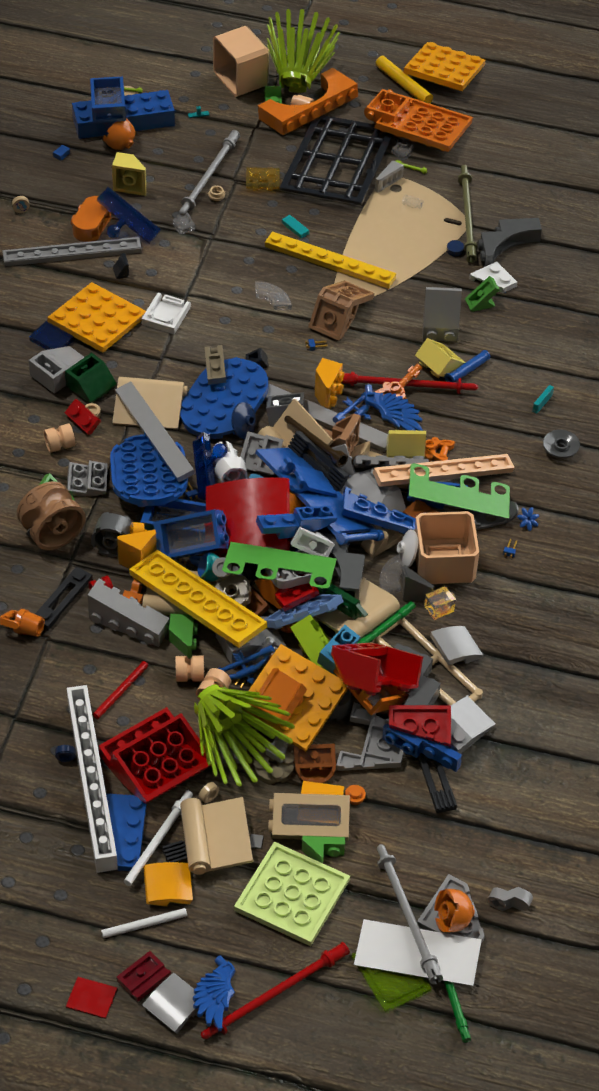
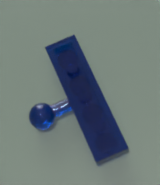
M107 187L97 198V201L119 219L115 225H110L107 228V235L110 238H117L120 235V229L125 224L149 244L160 233L161 229L111 188Z
M202 432L192 442L198 496L200 499L206 500V486L215 484L213 462L217 458L226 456L227 447L224 444L218 443L213 447V453H211L209 434Z

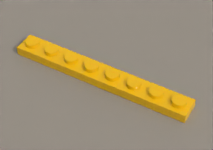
M273 231L265 241L266 248L387 289L391 287L396 279V273Z

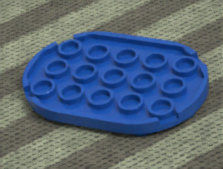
M238 357L225 359L226 383L209 385L207 368L202 371L181 403L180 417L184 427L190 433L207 439L223 438V435L230 433L234 435L231 419L235 406L241 402H246L252 406L256 413L268 394V376L260 365Z
M145 434L124 439L122 444H116L110 454L112 488L115 494L122 500L135 504L138 507L165 506L167 503L179 498L186 491L188 478L180 482L177 481ZM175 442V444L178 446L180 451L185 456V451L183 447L178 442Z

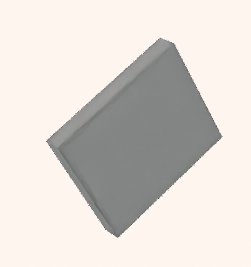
M251 834V848L261 849L263 835Z

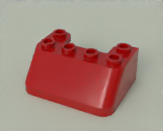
M377 643L332 645L331 656L343 683L347 685L348 689H362L365 694L376 695V692L381 691L382 685L388 687L398 686V690L405 692L418 688L424 656Z

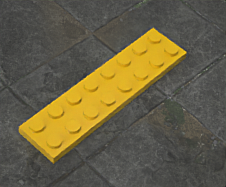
M156 550L129 569L132 577L238 648L268 628L267 621L159 550Z

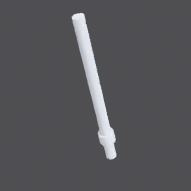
M186 790L181 799L175 802L172 812L124 879V883L127 886H131L178 816L181 815L180 803L193 796L191 791Z

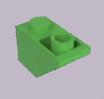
M171 614L169 641L185 656L191 658L192 650H196L197 638H194V635L198 634V623H194V618L189 614Z

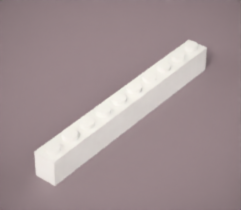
M87 685L67 688L68 706L96 872L118 870L117 854Z

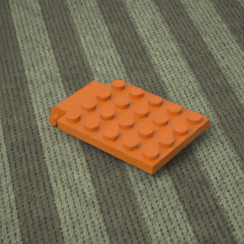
M382 89L364 110L365 117L376 122L375 129L448 152L472 124L473 120L471 116L394 93L391 89Z

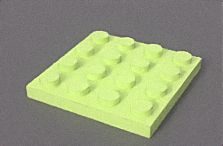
M274 842L234 905V911L311 946L349 883L350 876Z

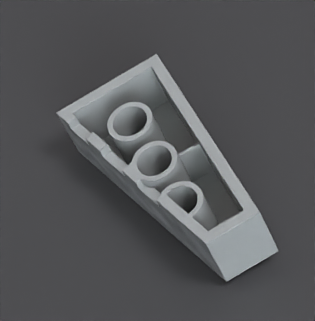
M99 578L88 593L89 619L97 624L100 623L112 630L120 631L130 637L145 641L147 644L159 647L169 632L170 618L149 606L142 607L138 600L130 597V599L119 594L121 590L115 587L110 589L104 585L105 581Z

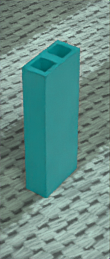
M291 215L282 219V224L299 238L309 234V229Z
M549 385L534 402L532 412L537 414L553 396V386Z

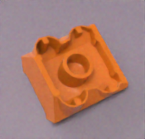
M273 668L258 691L259 695L271 697V700L263 701L281 705L279 709L287 711L291 715L286 716L258 706H251L288 722L295 708L303 702V696L307 689L302 683L297 682L278 668Z

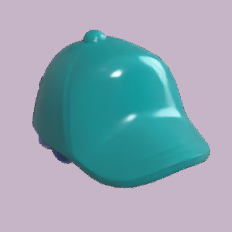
M208 552L203 556L189 557L191 563L198 567L200 578L209 582L218 580L219 577L212 570L214 561L220 558L218 555Z

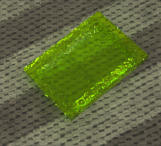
M356 952L353 953V954H351V957H352V959H353L354 961H355ZM357 966L385 1012L431 991V987L425 977Z

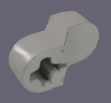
M520 887L509 891L493 888L487 901L492 907L501 911L511 907L525 911L528 910L533 896L529 891Z

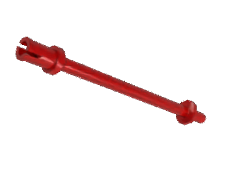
M355 372L344 373L342 383L354 386L357 383L383 384L384 382H399L401 379L358 376ZM461 378L458 379V382L411 379L406 385L457 389V394H460V390L476 391L478 389L477 384L461 383Z
M341 942L331 950L323 951L319 960L223 1018L222 1031L220 1032L225 1035L227 1033V1026L322 967L331 968L334 966L336 961L349 955L350 951L347 945ZM215 1024L201 1032L202 1039H208L219 1032Z

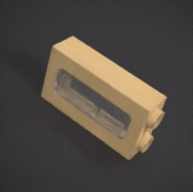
M274 793V799H270L269 812H273V820H269L268 832L272 833L273 839L302 840L303 836L345 837V841H349L350 795Z

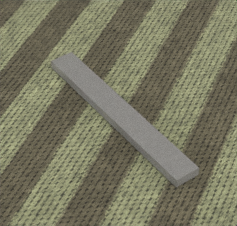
M132 237L2 250L5 267L115 256L122 253L135 254L142 253L140 238Z
M129 382L115 389L120 400L177 481L180 482L194 475L193 467L133 383Z
M269 384L268 394L264 401L268 402V396L292 393ZM304 399L303 407L319 425L332 430L336 424L333 422V417L338 413ZM360 422L359 442L365 443L370 441V447L385 452L388 434Z

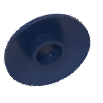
M241 402L233 410L232 428L238 438L246 439L247 432L254 433L256 415L249 403Z

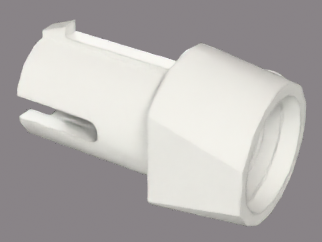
M226 441L229 451L226 452L222 442L217 443L212 449V455L216 462L215 474L221 483L248 479L243 458L237 456L238 451L233 448L232 444Z

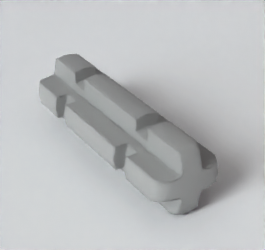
M266 637L255 653L270 645L275 647L277 641L274 637ZM258 657L252 661L247 662V664L249 666L256 665L264 657Z

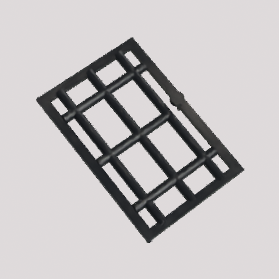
M322 115L312 120L279 190L362 205L393 134L383 132L386 133L385 137L379 138L381 131L375 129V124ZM319 122H325L323 127H317ZM332 124L349 126V129L346 132L330 129ZM356 128L374 131L372 136L354 133ZM319 133L313 149L307 150L313 134ZM326 135L344 138L336 155L319 152ZM351 139L369 142L361 159L343 156ZM381 144L375 159H373V163H371V168L366 170L367 177L363 185L357 184L374 145ZM308 156L301 174L295 173L302 157ZM315 158L333 161L326 178L307 175ZM340 162L358 165L350 183L332 180ZM292 179L297 180L295 186L289 185ZM304 182L322 185L320 190L302 187ZM329 186L347 189L345 195L326 192ZM353 191H359L357 197L352 196Z

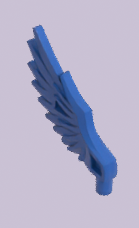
M365 385V403L376 408L380 412L382 420L390 422L397 429L401 427L404 430L423 431L422 427L417 423L422 422V418L417 415L419 410L413 409L414 404H409L408 399L396 396L395 393L383 395V393L372 392V385Z
M218 956L215 959V963L219 967L213 970V973L205 974V977L201 978L200 982L197 983V988L194 989V994L196 995L193 996V1001L195 1002L193 1008H199L198 1017H201L206 1012L205 1020L207 1026H210L214 1019L218 1031H222L223 1011H228L229 1001L235 993L230 981L236 970L232 963L227 962L222 956Z

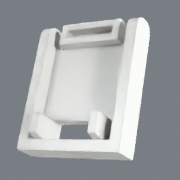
M157 293L142 317V325L175 334L188 313L191 302L187 301L184 305V300L169 295H164L162 298V294Z

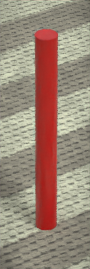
M142 661L93 713L94 718L99 719L149 667L147 662Z

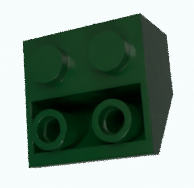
M92 352L65 370L66 386L88 403H94L117 387V382L105 362Z

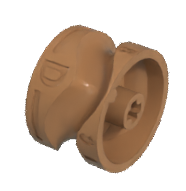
M53 481L40 484L30 490L20 501L16 514L19 522L26 530L30 529L31 538L43 550L58 549L70 543L81 532L86 521L85 512L76 501L72 500V496L66 487L60 482Z

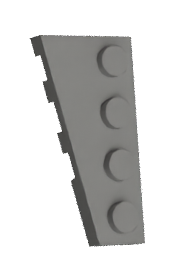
M358 455L353 459V467L396 466L429 462V459H424V456H413V458L394 456L392 458L384 455L376 457Z

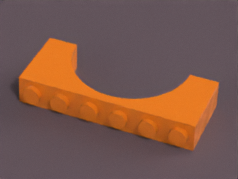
M331 68L321 73V88L326 93L320 99L303 105H286L269 99L258 105L259 120L280 134L285 135L357 98L358 83L336 69Z

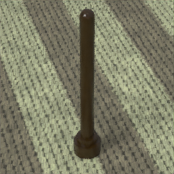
M285 416L284 421L296 431H301L317 447L328 454L333 464L337 467H343L347 463L348 455L343 451H335L292 417Z

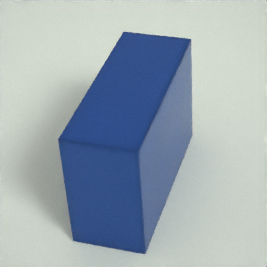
M61 145L53 152V157L61 161L70 154V148Z

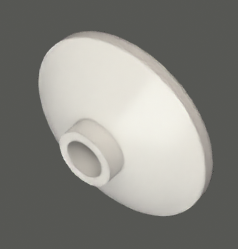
M408 530L403 536L402 541L397 545V552L399 553L402 567L405 565L409 568L417 554L418 537L414 530Z

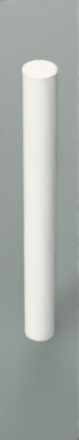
M183 908L101 930L102 937L104 939L187 917V912Z

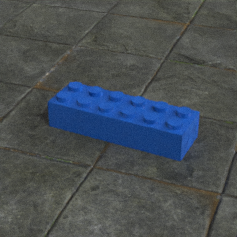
M168 90L124 96L126 118L132 123L135 131L175 126V110ZM116 97L100 99V104L117 103ZM91 100L72 103L73 121L78 139L109 134L107 130L115 122L93 123Z

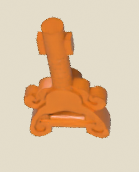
M416 364L414 367L411 366L407 370L408 373L399 382H384L383 388L375 392L383 393V395L395 393L396 396H402L403 399H406L403 387L413 377L416 378L420 374L422 367L419 364Z
M437 437L426 440L425 459H429V461L448 460L446 455L448 451L454 449L455 441L439 440ZM441 448L440 453H436V450Z

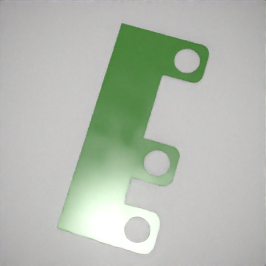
M411 464L409 496L509 519L510 487L508 485L492 482L491 495L479 492V480L476 477L461 475L459 488L429 481V468L427 466ZM421 467L425 470L426 474L418 476L415 474L414 469ZM467 478L472 479L475 482V486L472 488L467 487L464 484V480ZM498 485L503 486L506 489V493L503 495L498 494L495 491V487Z
M231 542L222 570L226 573L241 574L245 562L258 564L256 577L269 580L276 578L278 568L312 573L309 582L311 586L329 588L337 559ZM236 563L240 568L237 571H230L227 565ZM264 568H269L273 571V574L266 577L261 575L260 571ZM323 577L327 580V583L317 585L314 579Z

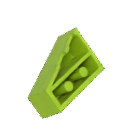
M310 614L290 628L298 639L301 650L309 657L307 659L325 669L317 663L320 651L330 640L325 631Z

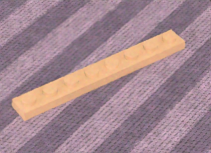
M508 454L415 463L429 468V481L457 479L461 475L475 477L512 473L515 468ZM411 464L374 468L373 475L378 486L409 484ZM421 467L414 469L415 474L418 476L426 474L425 470Z

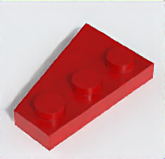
M389 705V728L451 747V705Z

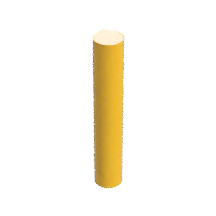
M380 56L376 60L375 65L417 100L429 104L432 102L433 95L410 76L404 74L400 68L385 56Z

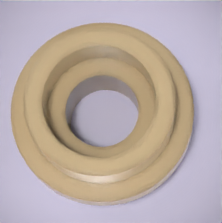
M213 186L208 196L211 200L220 201L224 199L225 191L221 186Z

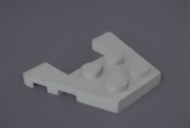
M354 702L350 714V722L369 725L362 755L340 751L336 770L401 767L404 755L403 750L388 744L382 739L383 726L389 724V719L384 720L378 717L376 713L371 716L367 710L361 708L360 704Z

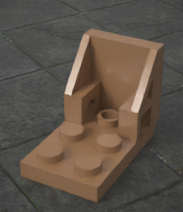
M345 280L323 287L318 294L308 327L336 340H342L355 318L359 304L373 300L375 293Z
M352 414L336 422L332 431L324 429L334 440L330 445L331 448L346 444L351 456L359 442L360 415Z

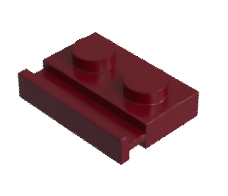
M149 951L120 973L116 979L138 1002L171 975V971Z

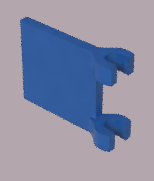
M290 458L284 459L287 466L279 467L283 474L293 472L297 477L296 480L299 484H292L291 486L295 493L308 490L332 497L337 496L336 491L322 471L295 465Z

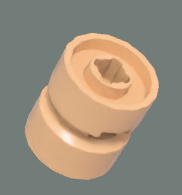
M69 423L59 426L57 430L53 427L43 431L49 453L60 451L61 447L67 449L76 445L74 433Z
M204 655L192 656L191 659H188L187 656H175L176 682H187L189 679H192L193 682L203 681Z
M210 669L196 690L197 698L201 700L198 695L211 685L217 684L220 688L225 686L228 689L232 683L230 676L220 669Z

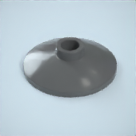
M553 430L544 437L543 447L547 453L554 457L569 458L579 451L580 441L572 432Z

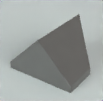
M404 565L401 576L403 601L433 599L434 585Z

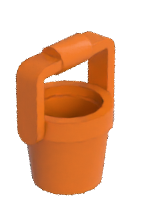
M20 609L19 611L10 610L0 616V625L13 628L16 634L39 637L44 629L45 620L43 617L26 609Z

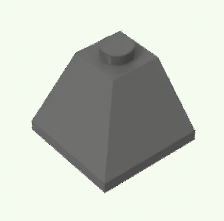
M305 392L268 396L266 409L269 426L273 427L293 399H296L304 406Z

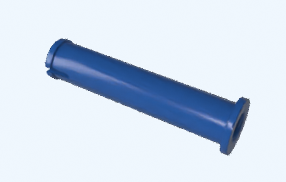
M483 350L451 373H446L444 376L445 381L457 382L459 378H463L486 361H489L491 357L489 352Z

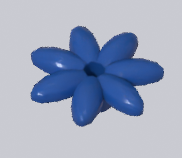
M533 507L529 508L528 512L525 508H522L523 515L517 516L518 519L522 520L520 527L527 526L528 531L532 530V525L538 527L535 519L539 515L533 514Z

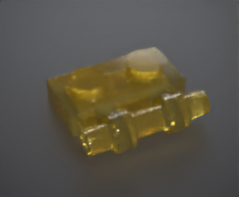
M246 167V189H253V191H258V189H268V191L279 189L280 168Z

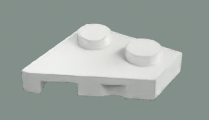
M494 262L471 273L469 278L471 281L477 279L483 282L491 276L494 278L501 293L517 287V281L498 262Z

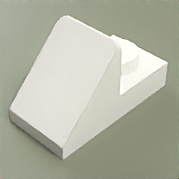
M302 527L298 528L291 541V545L311 555L324 557L329 556L335 545L319 532H311Z

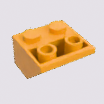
M322 358L316 368L315 397L321 406L331 409V407H335L337 396L342 394L344 388L342 384L344 372H342L343 364Z

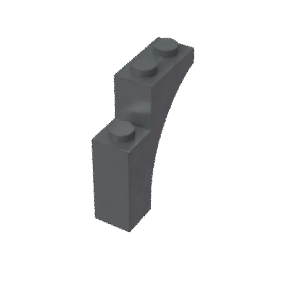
M539 218L499 220L498 227H495V232H481V238L478 239L477 245L478 250H481L480 260L484 262V267L494 263L495 259L510 247L523 243L540 242L542 228Z
M319 532L335 544L328 557L337 559L334 569L339 577V588L359 600L365 555L348 553V543L339 545L334 534Z
M397 643L394 647L395 649L424 656L418 688L410 689L408 699L404 705H434L440 694L441 683L432 678H427L432 671L433 658Z

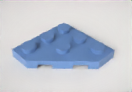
M319 594L287 611L281 608L264 620L267 621V627L279 629L285 625L300 621L310 614L313 617L325 612H332L337 609L338 605L343 603L341 595Z

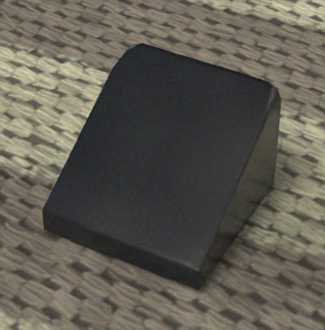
M125 253L121 254L113 266L116 279L129 276V264Z
M258 348L245 355L246 360L255 362L262 368L269 367L267 354L262 348Z

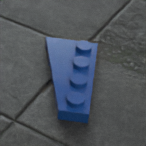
M345 487L341 515L358 519L368 524L378 525L385 529L398 531L402 534H405L408 530H415V518L396 509L390 511L385 504L380 502L375 504L366 500L367 496L361 493L359 496L351 493L352 489Z
M106 794L117 854L118 871H131L141 856L147 803H144L135 795Z

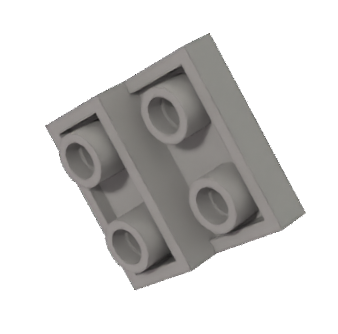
M90 460L88 465L69 462L67 490L71 496H98L106 494L108 464Z
M452 626L431 631L430 637L448 665L462 660L466 664L483 657L482 652L465 626Z
M175 973L163 981L143 1003L147 1010L175 1033L180 1031L191 1016L194 1018L199 1008H193L195 1003L193 996L196 995L194 994V989Z

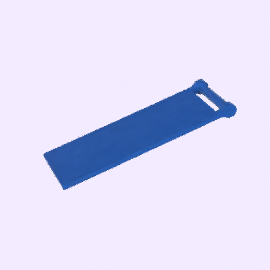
M290 448L256 450L257 456L279 478L289 479L290 490L307 507L324 505L332 507L337 516V521L326 527L335 535L339 545L356 541L383 540L384 532L376 529L372 524L341 515L343 495L339 491H336V497L308 490L295 493L291 486L292 484H299L296 480L297 477L293 472L283 474L279 469L280 466H287L284 459L290 458L295 465L314 468ZM370 531V532H368V533H358V534H348V535L346 534V533H355V532Z

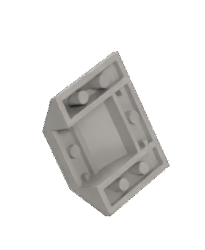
M376 467L355 471L354 474L349 475L342 490L339 491L343 495L345 487L352 489L351 493L358 496L361 493L367 496L366 500L375 504L377 502L383 503L390 511L396 509L403 512L406 509L401 490L396 485L378 486L373 475V470Z

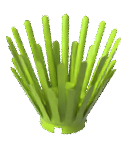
M290 9L286 10L287 56L279 13H275L278 31L277 40L270 17V26L267 24L272 42L271 46L270 40L266 38L267 46L279 75V85L283 89L285 85L288 86L289 91L294 93H303L307 91V87L311 88L313 80L335 54V52L332 54L331 52L334 50V44L340 35V32H338L331 44H329L338 27L336 24L318 54L319 46L330 22V18H326L321 32L316 34L309 53L319 14L318 12L314 13L310 30L305 28L302 38L304 9H301L299 14L296 48L295 28L291 27Z
M216 684L200 692L198 697L201 700L198 705L194 703V713L198 717L202 756L204 755L205 747L207 763L209 766L212 764L213 773L216 777L215 756L222 781L227 785L226 774L215 742L216 738L235 783L240 787L242 783L236 771L237 764L229 750L227 741L252 782L256 783L258 779L249 766L252 763V758L242 744L268 773L273 772L272 767L251 743L261 753L265 752L266 747L281 760L285 759V755L252 727L271 739H274L276 736L288 744H292L293 740L248 712L294 729L295 726L251 705L286 716L291 714L279 709L281 705L263 701L271 700L272 698L269 696L259 695V692L227 689L225 686L220 688Z

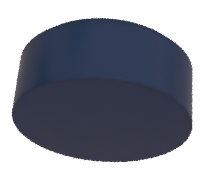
M458 240L448 242L447 253L449 255L460 256L463 254L464 244Z
M60 745L55 749V757L63 762L72 761L76 757V748L71 745Z

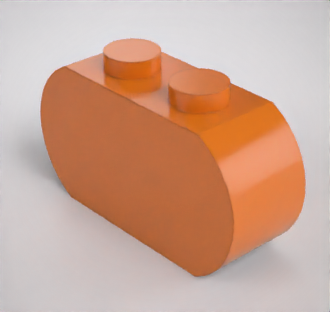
M91 196L86 198L83 204L79 205L77 213L71 218L73 235L77 240L91 242L99 239L111 219V204L108 199L101 196Z

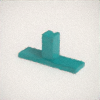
M196 106L195 113H188L189 118L210 116L209 111L201 112L200 106Z

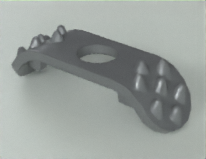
M510 501L509 519L493 515L496 518L493 522L485 519L490 514L482 512L471 513L474 515L476 530L512 521L517 516L519 507L516 502Z

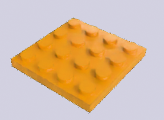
M427 42L404 67L403 73L463 91L485 66L486 60L481 59L479 56L468 55L463 51H455L449 47H442L436 43Z
M91 282L49 315L47 323L103 353L139 324L146 311Z
M280 644L248 691L258 692L273 668H278L297 682L302 683L307 689L303 696V702L295 708L292 717L288 721L295 728L291 729L250 712L248 713L293 740L292 744L306 752L348 688L341 678Z

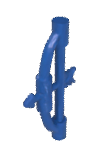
M365 392L354 403L347 397V401L342 402L349 407L333 417V422L336 423L346 418L345 415L354 408L357 410L354 414L363 415L365 419L371 420L370 415L366 414L370 405L365 404L361 408L356 407L365 400Z
M270 645L244 658L240 650L238 654L233 653L237 662L217 669L226 672L241 665L242 670L236 672V674L229 675L231 680L242 679L247 676V682L253 684L254 677H251V674L257 672L258 669L267 663L270 654L275 652L274 647ZM258 657H264L256 665H252L249 667H246L245 663L252 661Z

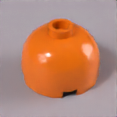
M126 118V121H116L107 130L108 136L104 135L103 141L114 150L129 149L134 144L133 140L136 131L132 123Z
M457 889L441 890L436 897L434 911H438L439 918H435L442 932H459L469 925L474 916L475 909L466 893Z

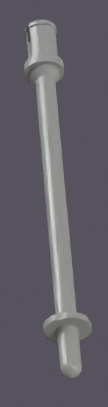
M232 130L229 136L223 140V148L189 197H184L181 200L182 208L179 211L180 215H185L188 210L195 208L196 203L194 200L228 150L234 149L235 143L240 138L238 131Z
M380 844L377 846L380 856L377 865L380 869H385L421 953V967L425 969L429 982L437 984L434 975L438 982H441L443 979L437 965V957L431 955L395 872L393 865L396 863V858L393 855H388L385 846Z

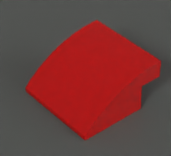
M249 478L206 486V511L214 509L223 510L226 516V533L229 536L228 548L231 542L290 551V538L278 539L276 533L262 534L256 523L258 515L290 514V483L288 478ZM213 522L206 524V543L215 542ZM228 549L209 553H214L220 558H226Z
M167 707L98 746L99 756L112 773L132 794L144 803L150 802L210 767L207 763L205 747L204 755L202 756L200 739L183 714L180 713L174 717Z

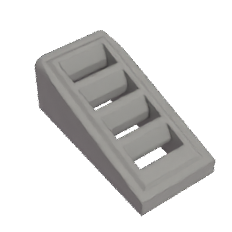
M391 161L376 178L375 192L378 193L401 179L404 166L396 161Z

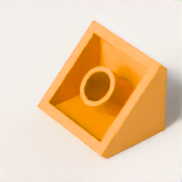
M156 530L117 536L119 564L130 569L157 550Z

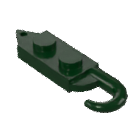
M331 584L329 588L323 589L317 587L319 594L341 595L343 603L338 605L337 609L354 620L368 615L360 605V600Z

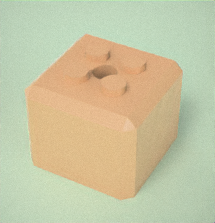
M247 26L213 37L214 73L235 97L267 86L269 82V49Z
M468 511L420 513L416 517L414 530L418 537V549L415 557L417 574L431 584L472 583L476 579L479 559L474 515Z

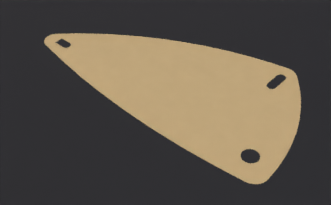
M401 178L378 193L375 192V189L373 190L353 227L343 255L396 273V279L389 288L391 289L422 271L447 251L448 242L458 240L465 233V215L451 202L431 189L411 180ZM392 185H399L402 190L400 192H393L390 190V187ZM449 218L461 221L462 224L455 225L447 223L444 221V219ZM337 272L334 282L335 284L345 280L375 293L374 296L389 290Z

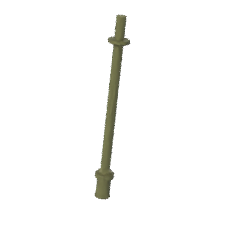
M462 165L458 182L462 185L467 236L464 250L466 251L467 262L474 263L477 261L476 251L478 246L473 238L469 184L472 182V175L468 173L467 166Z

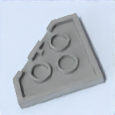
M448 874L418 919L417 924L424 930L482 939V944L485 935L480 926L474 902H472L475 909L474 916L469 925L462 931L442 932L436 924L435 918H439L438 911H434L436 897L441 890H461L469 896L472 902L468 884Z

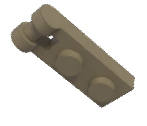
M217 345L214 348H210V346L205 347L208 385L226 383L223 345Z

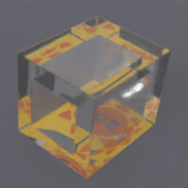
M444 586L426 594L424 607L433 619L436 620L455 611L456 597L453 592H450Z

